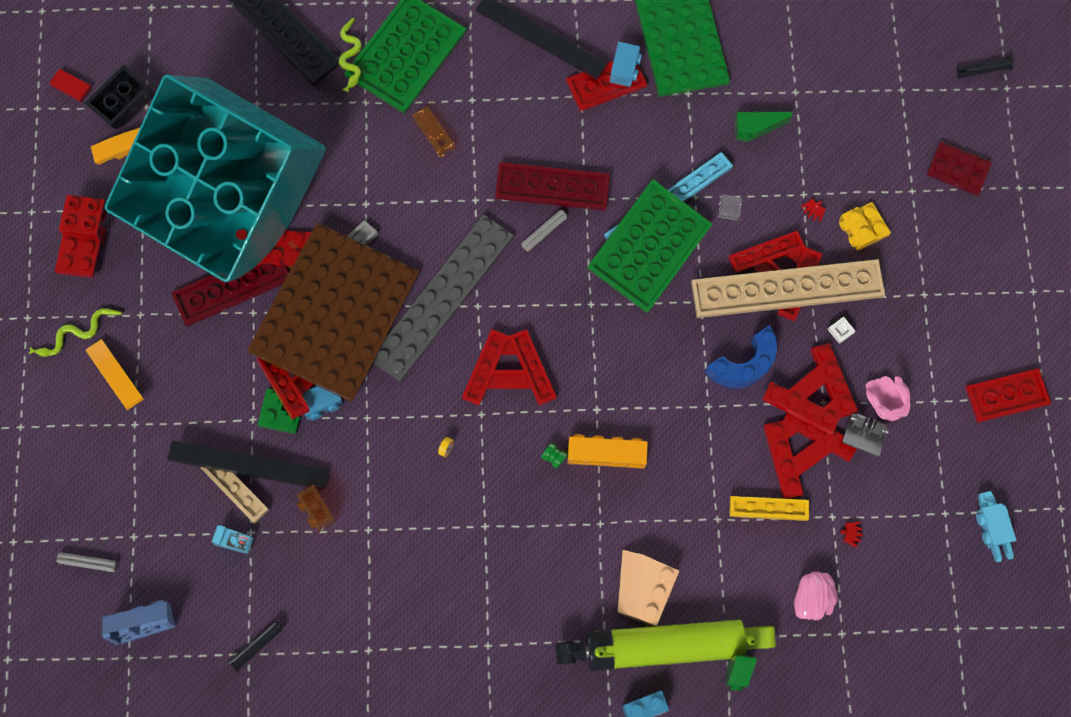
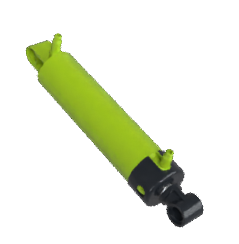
M741 620L615 630H589L586 633V645L584 641H580V644H575L572 641L555 643L556 664L577 663V660L586 662L587 657L590 671L728 660L734 656L745 657L746 650L776 647L774 626L744 628Z

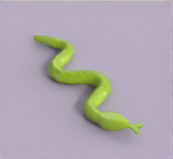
M354 18L343 26L340 33L342 40L354 44L352 49L344 52L339 58L341 68L355 72V75L349 78L347 88L343 89V91L346 90L347 92H349V88L355 87L361 75L359 67L346 63V60L360 52L362 47L361 41L358 38L346 35V32L355 21Z
M108 308L99 309L92 315L89 331L83 332L74 325H64L56 333V346L53 350L48 348L33 350L30 347L31 351L29 354L35 352L42 357L57 355L63 347V337L66 332H71L82 339L92 338L97 333L100 315H121L122 312Z

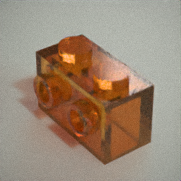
M314 485L297 494L299 499L297 505L302 513L306 511L309 515V518L306 520L312 529L316 528L320 532L336 522Z

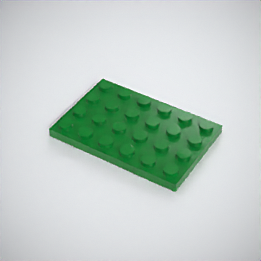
M400 0L352 64L361 70L357 85L405 114L466 34L467 29L421 0ZM346 70L344 75L349 79L352 75H355V72Z
M635 0L658 97L729 85L730 80L709 0Z
M652 179L587 266V269L645 313H648L712 226V223Z

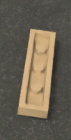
M200 467L254 524L269 511L234 473Z

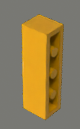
M581 434L569 437L567 464L644 469L646 467L647 441H643L641 438L623 440L622 437H612V439H604L603 436L598 435L592 436V438H585Z

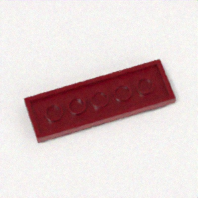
M499 162L495 199L606 211L610 174Z
M279 260L281 266H272L270 263L257 265L245 275L230 282H223L217 277L210 275L171 292L185 326L193 325L283 285L289 274L283 260Z

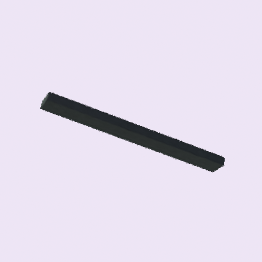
M481 0L476 7L478 13L596 80L599 79L607 67L606 62L496 0Z
M173 440L167 458L171 462L324 490L328 469Z

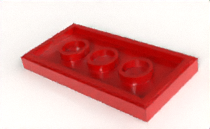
M614 61L607 63L606 69L598 80L584 72L566 78L567 85L579 111H584L647 87L638 64L635 66V70H638L636 81L632 80L631 87L610 82Z
M1039 368L965 387L977 423L1051 404Z

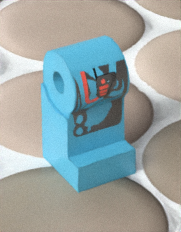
M218 525L212 543L219 547L248 554L254 538Z

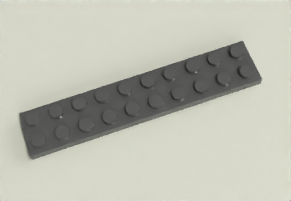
M483 214L386 337L373 364L401 383L512 241L514 235Z

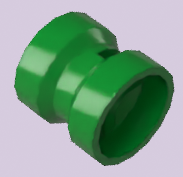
M552 442L546 448L541 458L551 462L552 466L558 469L568 453L564 450H559L557 445Z

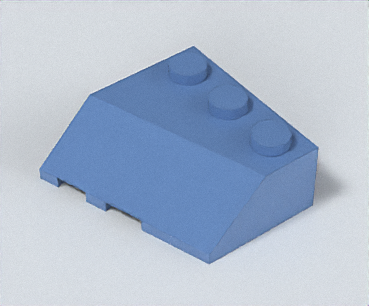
M159 600L151 603L152 605L139 606L129 611L102 617L103 639L119 645L175 628L170 604Z

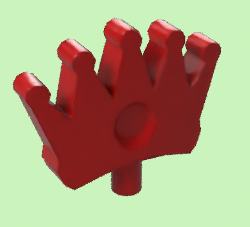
M813 199L801 206L802 209L807 207L803 212L804 214L810 211L807 218L814 215L813 221L819 217V222H821L826 211L825 208L820 206L822 201L816 203Z
M859 521L848 522L844 524L845 530H840V534H845L843 542L855 548L858 545L854 542H861L856 537L863 536V534L856 532L862 530L861 527L855 526L860 524Z

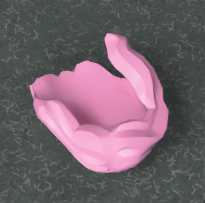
M887 376L867 382L866 396L880 418L895 421L909 414L911 406L910 392L901 377H895V383Z
M811 572L801 578L794 599L795 613L800 619L820 620L825 612L826 615L833 613L838 597L835 583L828 573Z

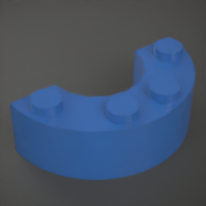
M770 325L752 338L751 344L754 348V357L749 362L735 364L722 356L707 366L705 370L706 375L717 384L734 389L750 387L762 380L771 368L777 353L776 337Z

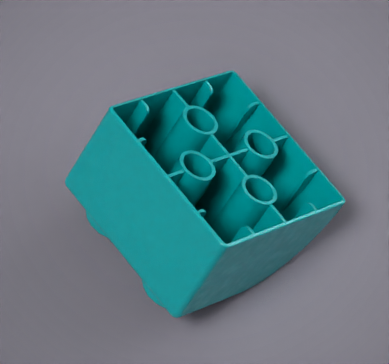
M165 75L159 84L107 199L105 210L223 282H230L251 271L275 247L290 225L325 154L326 148L313 138L209 78ZM242 229L247 232V237L244 240L236 238L238 230Z

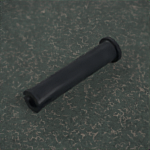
M1007 56L1006 59L957 67L956 73H960L957 77L961 79L963 77L1006 69L1010 71L1013 70V60L1011 56Z
M274 620L270 626L231 661L228 660V663L239 673V669L283 629Z

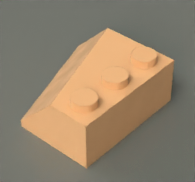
M622 550L618 613L649 627L657 626L679 570L645 555Z

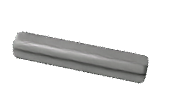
M559 210L522 242L521 246L526 251L531 250L567 218L566 213L563 210Z
M62 552L57 555V563L109 572H115L117 562L112 560Z

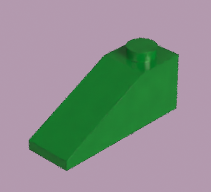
M737 112L735 117V138L743 142L759 138L788 124L792 118V112Z
M734 656L727 661L725 686H730V690L742 691V688H747L756 664V658Z

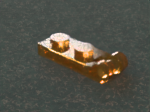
M428 106L412 115L413 120L439 158L444 156V153L448 150L452 151L455 149L454 143ZM443 140L445 144L440 147L438 143Z

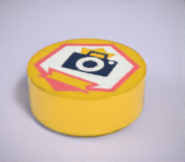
M449 437L443 439L438 450L439 455L443 457L449 455L454 444L453 439Z

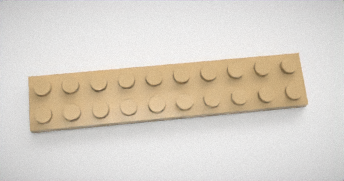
M878 259L695 279L691 281L697 318L883 298L885 296Z

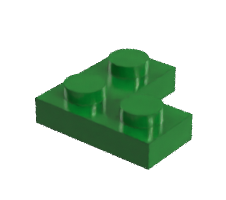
M267 388L258 427L297 434L301 416L291 420L287 411H282L283 404L273 389Z

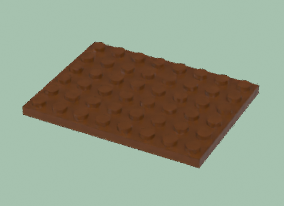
M317 222L251 341L247 353L353 403L419 271Z

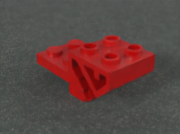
M66 195L59 226L62 240L55 267L57 274L94 278L101 245H104L106 228L102 226L107 219L105 200Z

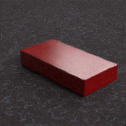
M61 69L57 71L49 83L50 86L81 103L91 90L89 84Z

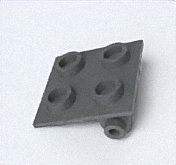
M852 413L842 443L879 457L889 427L878 421L875 425V419L870 423V417L866 419L865 416L859 413Z

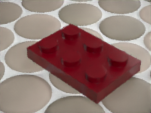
M940 141L926 175L978 196L992 162Z

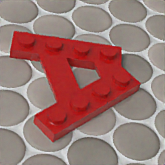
M797 230L729 255L728 259L736 275L752 268L757 273L782 270L773 261L788 256L797 265L796 268L818 266L822 254L805 247ZM801 307L779 309L777 315L795 322Z
M491 329L462 395L463 400L480 406L487 389H531L538 406L556 400L555 392L527 329L510 336ZM501 355H516L523 370L495 369Z
M830 343L813 347L810 350L817 366L789 390L770 382L762 400L832 435L839 419L851 416L852 413L856 414L858 409ZM825 385L831 399L826 406L821 407L807 400Z
M257 358L258 364L291 420L308 413L309 407L302 395L314 384L297 376L291 378L287 371Z
M789 413L786 414L783 421L763 426L783 499L803 496L798 476L831 452L849 462L857 450L855 447L842 443L844 435L834 430L831 435ZM798 432L814 442L793 457L788 439Z

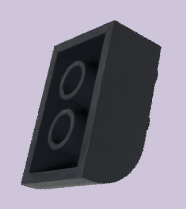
M123 64L84 104L113 129H119L126 125L154 97V94L147 83Z

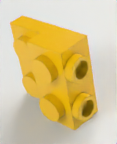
M873 202L861 208L857 207L842 214L839 219L841 229L846 231L850 244L853 247L855 246L857 251L891 234Z

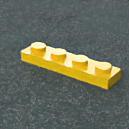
M730 496L729 517L808 521L809 500Z

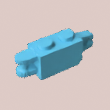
M991 491L979 494L980 509L977 511L976 519L983 530V542L987 544L988 549L991 548L996 562L1002 561L999 546H1003L1007 559H1013L1011 543L1015 542L1016 538L1006 506L997 504Z

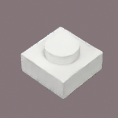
M844 317L828 328V331L839 344L856 332Z

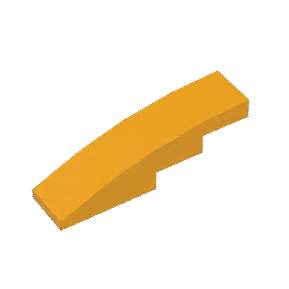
M140 128L122 133L91 146L95 163L100 165L113 158L121 159L127 156Z
M102 339L86 349L92 361L127 410L144 400Z

